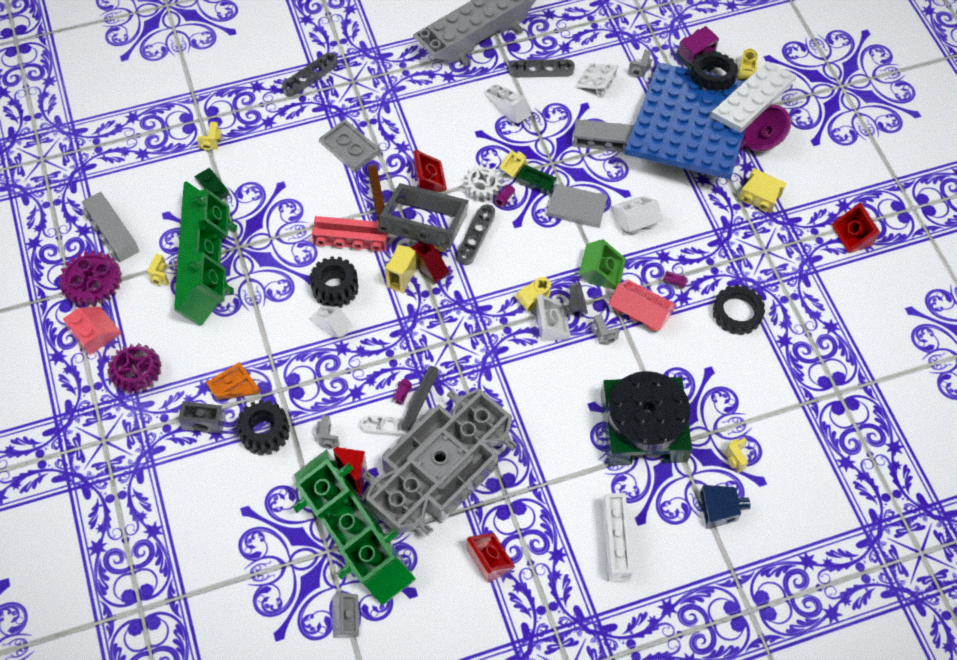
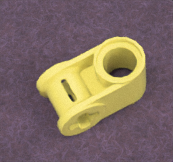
M749 48L743 51L737 80L748 79L757 71L758 53L754 49Z
M539 277L528 286L519 290L515 298L526 311H532L536 308L537 295L541 294L549 298L551 282L546 277Z

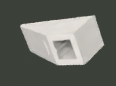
M499 84L491 85L489 89L484 91V94L509 120L518 124L531 116L526 97Z

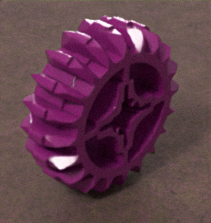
M138 342L135 347L130 343L128 348L123 346L122 351L116 350L117 355L111 356L112 361L108 362L109 369H107L110 381L117 389L120 388L123 393L127 390L130 394L135 390L139 394L140 389L147 391L148 385L154 387L153 381H159L158 375L162 372L160 369L162 363L159 355L153 348L150 349L147 345L142 347Z

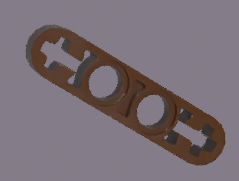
M374 164L368 165L367 169L377 221L379 222L380 214L385 208L377 165Z

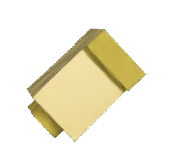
M753 168L748 182L741 190L739 199L771 214L777 197L781 198L787 183Z
M398 244L390 262L385 267L387 288L404 294L408 283L416 272V251L408 246Z

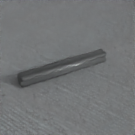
M429 366L401 423L402 430L411 431V427L415 423L438 375L437 367Z

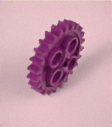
M92 250L91 254L88 255L87 251H85L84 256L77 253V259L71 257V263L65 262L66 268H61L62 274L58 276L60 279L58 283L66 299H70L72 303L77 301L78 305L81 306L84 302L86 307L89 306L90 302L94 306L97 305V301L103 304L105 297L109 300L111 299L110 293L116 294L114 288H120L118 282H122L120 276L122 272L118 262L116 263L114 257L110 258L108 253L103 255V252L100 251L96 255L95 251Z

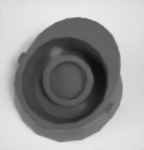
M577 281L575 284H569L568 317L573 312L587 315L588 310L581 283Z

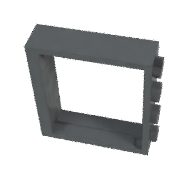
M399 183L380 214L378 231L450 249L467 216L469 200ZM403 203L455 217L449 229H444L392 216L397 205Z

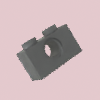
M182 401L178 420L183 430L222 434L226 415L222 405Z

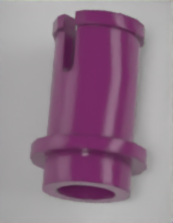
M507 184L501 193L495 196V203L500 207L506 206L509 198L515 193V188Z
M666 270L663 282L676 285L679 289L686 287L688 277H685V274L679 275Z
M401 379L397 383L398 388L392 398V401L398 405H404L408 392L412 390V383L409 380Z

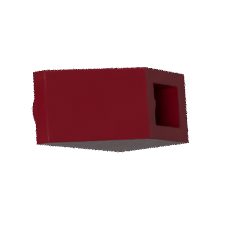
M418 242L411 247L416 251V266L435 284L449 275L447 266L433 245Z

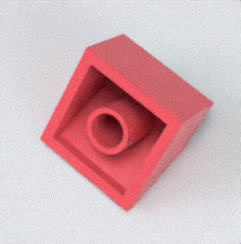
M100 306L78 308L63 318L68 330L89 356L122 334Z

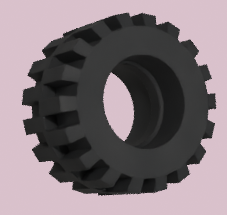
M331 256L330 259H322L323 262L318 261L316 267H313L312 273H310V284L314 298H316L319 304L323 303L324 306H339L341 308L343 304H350V300L353 301L355 295L358 294L359 288L357 271L354 265L350 264L347 259L342 260V257L334 259V256ZM331 279L343 280V282L337 286H329L325 284L327 281Z
M259 400V403L256 404L254 401L251 402L250 407L247 405L244 407V412L239 413L240 419H237V431L242 444H244L247 450L250 449L253 454L258 452L259 455H264V452H267L270 455L273 450L279 451L280 445L284 447L286 444L285 440L289 438L288 432H290V427L283 408H280L279 404L275 403L273 405L270 400H267V403ZM261 422H271L274 424L273 428L266 433L259 434L253 432L254 427Z

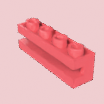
M315 216L314 218L315 228L312 229L311 235L315 245L335 246L337 248L347 247L357 250L369 249L373 251H386L389 234L378 231L379 222L323 216Z

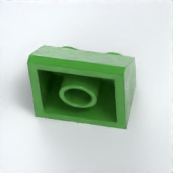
M604 239L588 243L585 247L579 275L591 285L616 290L617 285L621 283L626 258Z

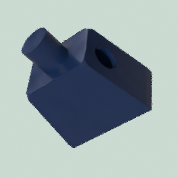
M703 485L700 490L706 529L736 522L741 516V510L751 508L749 497L738 498L735 487Z

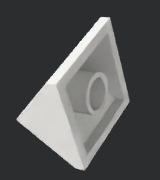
M537 295L536 314L541 342L571 338L565 305L544 295Z

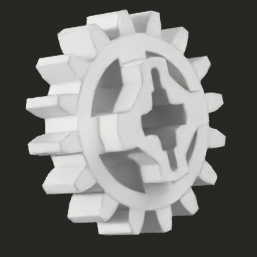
M480 164V167L477 168L474 165L473 170L468 169L467 174H464L463 187H465L466 193L470 192V197L475 195L476 200L482 197L486 201V197L493 199V194L497 195L498 191L502 189V178L500 177V172H496L495 167L490 169L489 165L483 167Z

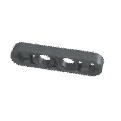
M331 52L326 53L282 83L284 95L289 97L295 96L338 66L337 55ZM314 68H320V69H321V71H319V72H314V71H312V70H313ZM301 77L308 78L306 81L299 80Z
M569 59L513 60L509 63L508 72L512 77L516 78L568 77L574 74L575 63ZM535 66L538 69L536 71H531L529 67ZM552 66L555 69L550 71L547 70L546 67Z
M482 205L478 210L458 250L457 259L460 264L466 266L474 261L495 219V208L492 205ZM487 212H490V214H489V213L487 214L486 220H485V219H484V213L486 214ZM477 225H483L485 229L479 231L475 227ZM470 239H476L478 243L475 245H471L468 243V241ZM467 249H468V250H469V256H467L466 258H463V256L466 255Z

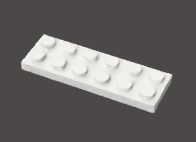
M767 61L712 111L711 118L741 133L796 81L797 75Z

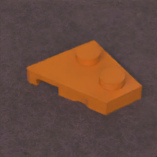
M240 362L206 382L207 387L217 400L260 393L259 387Z

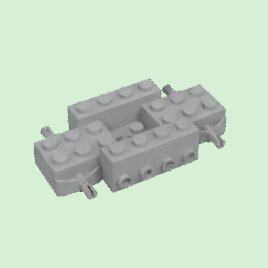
M480 388L464 396H459L453 390H450L447 393V397L456 404L452 415L440 404L435 408H430L421 421L413 424L409 433L403 434L392 449L388 448L384 452L382 464L383 471L386 474L375 478L368 470L363 473L362 478L370 484L366 496V504L369 510L391 530L395 528L401 534L420 528L429 536L434 529L425 523L426 511L428 510L443 523L497 468L498 454L491 447L502 443L511 451L516 449L518 444L509 438L512 415ZM438 454H443L446 457L443 462H437L434 458Z

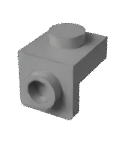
M644 50L641 62L631 60L628 74L644 78L646 70L650 69L653 59H650L651 51Z
M602 314L594 316L591 329L593 334L597 335L599 343L610 344L618 340L619 328L608 330Z
M322 415L321 422H318L316 427L319 445L328 449L339 447V437L330 435L332 426L330 416Z

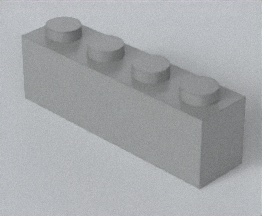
M576 119L573 147L625 152L634 125Z
M101 191L81 201L84 207L82 209L86 219L90 218L92 220L90 222L95 232H100L99 238L104 245L108 244L109 247L107 249L112 257H117L119 262H122L140 252L136 241Z

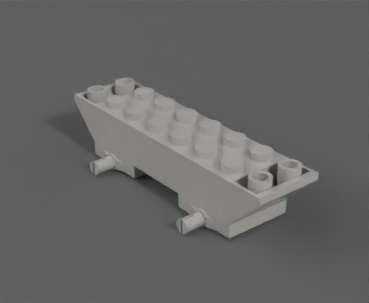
M471 0L414 33L413 37L434 58L442 59L447 65L461 60L468 66L471 60L466 55L474 50V45L497 31L501 34L506 30L514 29L518 34L522 33L524 29L519 23L527 18V13L536 0Z

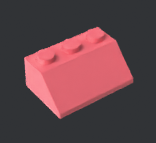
M629 279L617 285L608 304L613 307L614 311L629 315L631 320L646 324V327L652 331H660L677 306V304Z

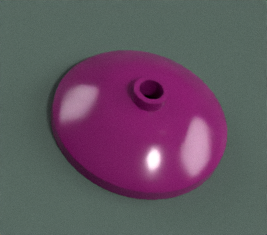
M773 104L764 110L746 127L744 133L746 134L745 146L752 151L760 152L770 150L783 142L791 129V117L787 110Z

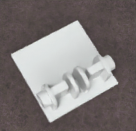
M589 63L575 87L596 89V94L602 97L606 94L607 89L610 88L614 78H616L619 65Z

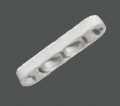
M366 415L360 421L361 430L366 434L402 436L409 433L401 429L404 417ZM416 418L415 422L421 421L422 419ZM368 421H372V424H374L371 425V428H367V425H365ZM378 421H381V422H380V429H378V426H377V425H378ZM387 422H392L395 425L394 429L389 431L384 429L383 426Z

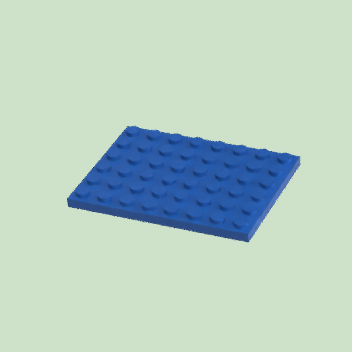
M658 62L624 154L731 180L746 128L740 133L711 118V113L744 82L735 80V83L730 88L727 87L726 90L714 91L711 89L710 91L704 87L700 88L698 84L693 82V79L690 78V69Z

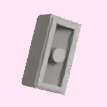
M339 592L332 597L333 638L359 637L358 594Z

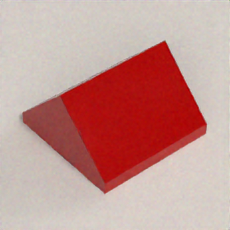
M415 149L413 151L418 187L435 192L446 191L447 186L441 160Z
M861 202L831 224L848 253L873 246L880 233Z
M335 447L333 449L335 462L340 469L348 464V462L352 465L354 470L348 473L346 478L357 494H362L365 480L362 478V475L367 471L365 451Z
M495 533L467 538L466 549L487 583L515 568L514 563Z

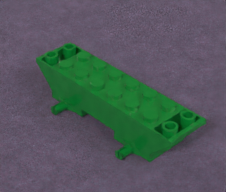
M185 181L183 184L174 311L201 326L218 303L225 301V292L229 295L234 293V288L228 285L226 280V268L221 265L222 239L228 237V229L234 232L238 226L230 220L228 204L207 188L199 190Z
M326 449L294 474L296 479L295 485L300 491L302 499L294 504L292 508L298 513L308 506L324 524L340 548L339 551L345 560L346 566L336 572L338 577L342 580L348 574L353 573L380 604L384 605L417 579L391 543L392 540L399 536L397 530L393 528L389 533H384L346 478V475L354 470L352 465L348 462V464L340 469Z

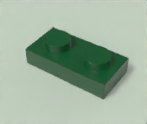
M524 164L516 181L549 195L556 183L557 177Z
M210 167L194 176L202 189L207 188L221 200L230 195L228 189Z

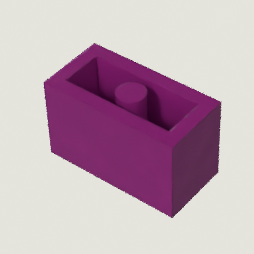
M704 26L680 41L678 53L692 65L693 59L698 54L701 55L703 52L708 53L709 51L717 50L719 37L707 26Z

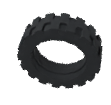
M703 52L693 59L690 78L700 88L704 87L710 91L711 89L714 91L726 90L727 87L730 88L735 83L738 71L737 63H734L735 60L733 58H729L728 55H723L721 52ZM713 66L721 68L727 74L712 76L706 74L701 69Z
M727 286L725 290L722 289L715 299L713 317L716 318L715 322L717 325L722 326L721 329L724 331H730V334H750L762 322L765 314L764 301L762 302L761 295H757L756 291L749 289L748 286ZM731 299L744 300L753 308L754 316L746 321L734 320L726 314L723 307L724 303Z

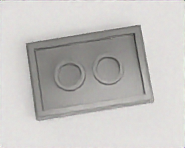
M346 119L319 138V142L354 173L381 153L379 147Z
M555 184L547 216L600 228L608 195Z

